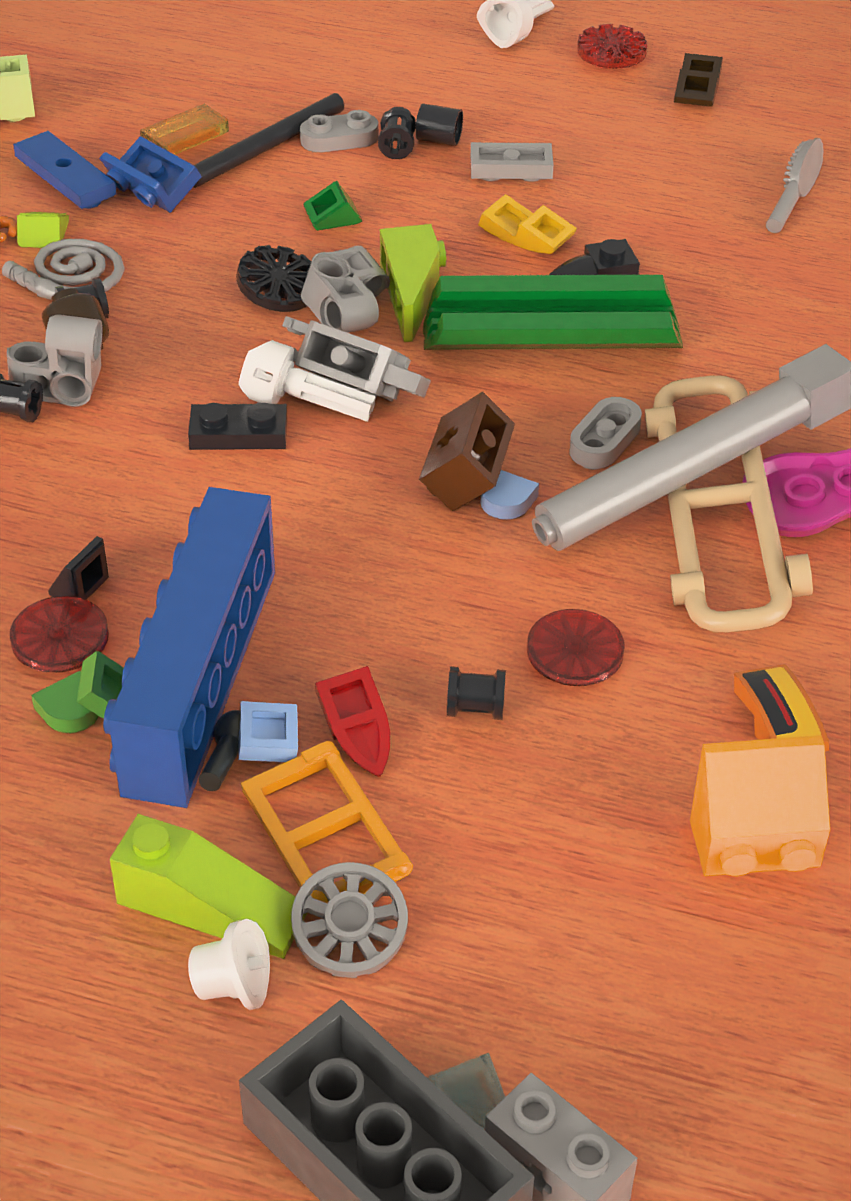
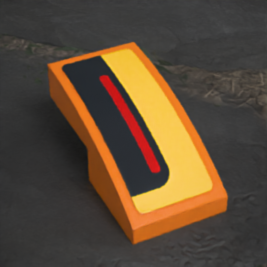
M786 664L734 673V693L753 713L754 735L758 740L821 735L825 745V752L829 751V738L822 721L802 684Z

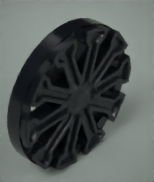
M270 245L258 246L252 252L247 251L240 259L236 281L241 292L250 301L263 308L280 312L297 311L307 307L301 299V291L311 261L303 254H295V250L288 247L278 246L277 248H271Z

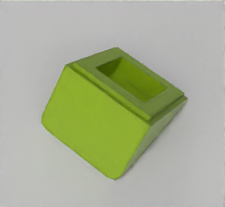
M54 212L20 213V215H17L18 245L21 247L43 248L49 243L63 240L69 223V215Z

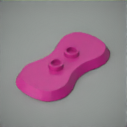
M851 448L830 453H783L763 460L780 536H810L851 517ZM744 475V478H743L742 483H746V482H747L745 475ZM747 502L746 504L753 514L751 502Z

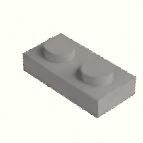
M471 142V179H483L485 181L523 179L529 182L540 179H553L552 143Z

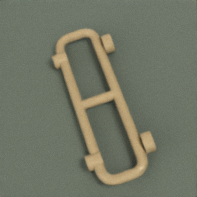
M703 376L673 381L662 387L657 393L653 408L645 409L648 438L658 437L660 442L677 433L675 411L672 404L678 399L721 394L727 396L730 399V404H733L748 396V393L743 384L727 376ZM760 446L741 455L746 483L687 489L686 485L667 494L680 569L679 574L670 575L674 606L685 605L691 620L701 628L712 632L728 633L773 626L785 618L791 609L792 597L810 596L813 593L812 573L808 554L785 556L784 560ZM751 502L771 600L765 606L732 611L712 610L706 603L704 578L700 568L690 509Z

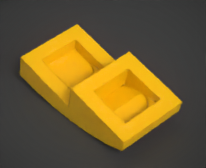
M506 194L481 214L478 226L503 241L529 251L545 254L555 252L575 234L577 229L544 205L532 213Z

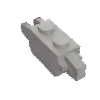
M285 317L283 327L294 334L305 335L300 350L297 351L294 348V365L320 376L375 394L389 401L397 399L400 389L425 398L431 380L408 371L411 360L405 355L381 344L310 320L308 324L294 318Z

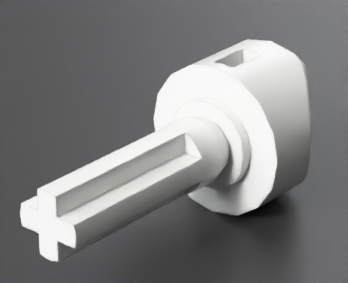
M487 0L481 4L477 12V20L486 35L497 46L508 48L526 38L532 30L534 18L552 10L555 5L551 0Z
M271 340L248 351L238 385L249 399L258 403L277 404L280 398L287 392L294 397L366 422L369 421L377 395L300 368H294V348Z

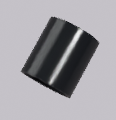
M422 103L416 120L417 140L457 146L463 128L462 109Z

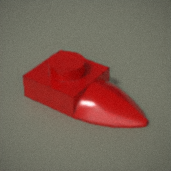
M365 666L316 682L315 692L333 740H338L341 748L356 764L371 774L380 777L384 772L390 752V727L385 708L369 667Z

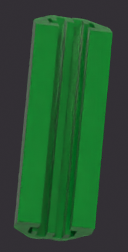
M663 275L440 276L433 289L423 323L424 350L683 348L679 323Z

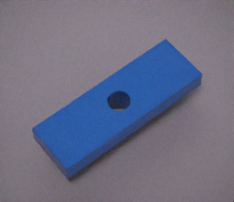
M49 131L13 144L15 157L81 209L97 207L101 201L117 195L115 181Z

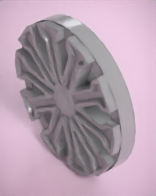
M338 863L319 870L301 886L292 907V931L297 947L312 966L321 971L331 973L332 976L357 978L360 975L376 973L398 953L405 941L407 932V905L397 884L381 870L362 863ZM343 877L347 881V891L339 892L334 884V879ZM366 878L373 882V886L365 894L359 893V883ZM314 890L322 891L329 901L328 904L312 898V892ZM382 896H390L393 900L391 904L373 907ZM310 913L323 919L304 922L302 915ZM392 919L398 922L397 928L394 929L377 924L378 922ZM327 934L317 946H311L308 942V938ZM369 937L386 943L388 946L382 952H379ZM341 942L340 960L334 961L326 958ZM354 943L365 957V961L356 963L352 961Z

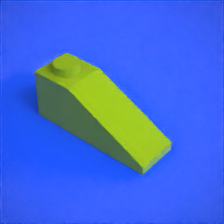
M431 224L380 229V267L390 279V286L387 289L404 342L414 340L427 312L433 289L439 280V267L446 266L443 240L437 241Z
M137 814L110 857L117 904L219 938L224 937V932L230 923L249 919L256 922L263 930L269 946V954L282 959L285 958L294 940L291 919L292 907L296 896L194 831ZM308 913L302 915L303 921Z

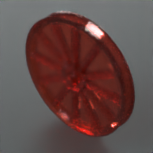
M72 596L50 597L31 604L18 614L10 628L11 646L17 659L32 669L52 673L66 672L82 667L83 660L96 651L101 653L104 650L109 636L107 619L102 610L88 600Z
M581 609L559 610L540 618L532 626L527 642V654L533 667L544 677L569 686H588L610 678L620 668L625 649L624 639L620 630L610 620L597 613Z

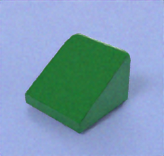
M334 181L303 204L313 227L317 231L355 225L362 222V218L352 199L338 181Z

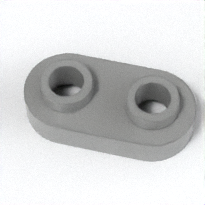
M353 110L348 114L334 116L314 115L300 126V143L303 148L312 152H330L367 147L376 143L379 137L378 120L364 110Z
M609 397L599 401L571 433L569 454L572 460L591 470L601 469L614 463L640 431L642 416L640 407L632 400L622 397Z

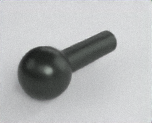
M232 710L223 714L216 722L214 737L217 746L199 776V784L207 791H217L220 788L239 753V710Z

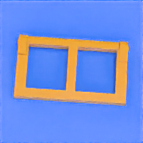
M322 742L301 752L300 756L240 783L243 794L300 888L313 874L298 850L361 820L386 857L370 866L381 870L394 882L408 876L413 870L412 862L406 853L400 849L340 757V753L333 742ZM328 767L350 803L286 832L265 796ZM344 878L334 883L339 892L347 891V881ZM365 878L359 883L358 892L365 894L373 886V882ZM314 890L312 892V898L328 904L329 901L322 891Z

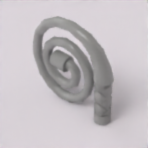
M63 239L49 243L39 250L34 259V265L40 277L13 261H7L3 265L2 274L6 278L17 282V284L25 288L27 287L28 290L34 292L37 296L52 300L51 297L55 294V287L63 286L64 289L75 288L64 285L86 284L93 279L99 278L106 267V260L101 254L111 259L114 264L112 274L102 281L105 292L120 282L125 268L122 257L115 250L101 242L87 239ZM56 252L53 254L50 265L56 272L67 275H58L46 269L44 265L46 258ZM73 257L68 261V265L61 264V261L65 258ZM93 261L96 263V266L91 271L81 274L93 267Z

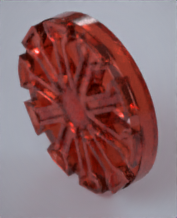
M613 24L599 25V28L592 26L585 29L583 34H579L577 52L584 61L598 67L612 69L627 68L637 65L645 59L647 41L643 33L639 31L633 32L631 27L619 25V28L613 27Z

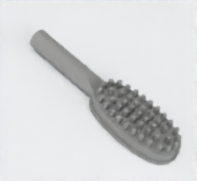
M820 138L802 141L797 146V149H795V153L792 154L793 157H790L791 161L788 164L791 166H787L786 169L789 171L784 172L790 178L783 179L786 182L784 185L785 190L766 222V228L771 233H779L782 230L799 197H805L812 189L823 162L824 151Z

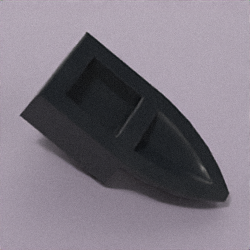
M608 239L601 243L585 245L583 255L567 260L556 267L549 275H639L640 262L626 239Z

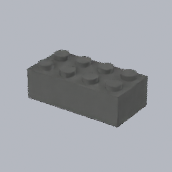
M342 999L239 1080L243 1124L320 1201H532L535 1176Z

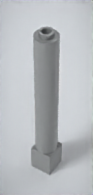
M824 344L780 367L779 380L538 504L535 507V518L532 519V527L537 538L544 546L551 545L555 550L561 551L801 423L812 430L851 409V361L827 344Z

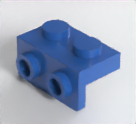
M141 136L120 160L107 152H104L99 158L108 170L106 175L115 181L117 189L122 192L129 189L146 206L152 208L154 205H157L169 213L173 211L202 177L196 166Z

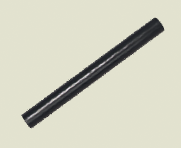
M333 93L195 164L194 166H196L202 177L193 187L196 188L300 134L301 124L311 116H334L344 110L342 97L337 93Z

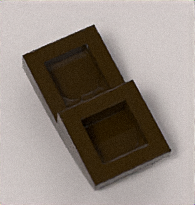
M685 53L683 66L679 72L674 102L713 107L720 80L723 57Z

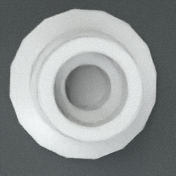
M249 919L232 922L228 925L224 932V937L220 941L192 948L189 955L188 968L191 985L195 994L202 1000L222 997L239 998L243 1006L248 1010L258 1009L263 1006L269 984L270 956L265 934L256 922Z

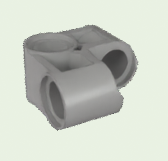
M354 246L334 252H320L312 258L301 291V299L312 310L321 324L347 333L364 330L378 322L379 306L375 297L390 286V279L366 248L362 246Z
M60 314L49 317L45 343L21 342L7 348L9 380L22 383L27 382L29 379L38 381V383L42 384L43 401L60 403L71 407L86 404L92 396L102 366L101 320Z

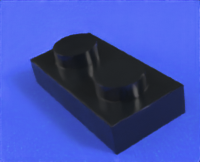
M191 404L188 431L190 450L286 449L287 404Z

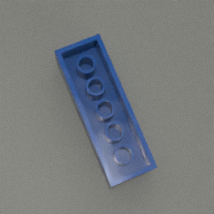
M208 487L201 506L194 507L191 511L185 543L179 542L175 548L173 571L169 580L162 579L156 599L157 608L152 618L146 617L140 631V647L135 658L129 657L127 659L122 674V689L117 699L109 700L104 714V732L111 735L112 742L109 765L111 772L117 774L120 797L182 808L188 807L214 737L216 722L222 716L275 575L271 496Z

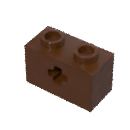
M484 392L479 393L441 417L419 480L432 495L438 497L452 511L496 487L515 423Z

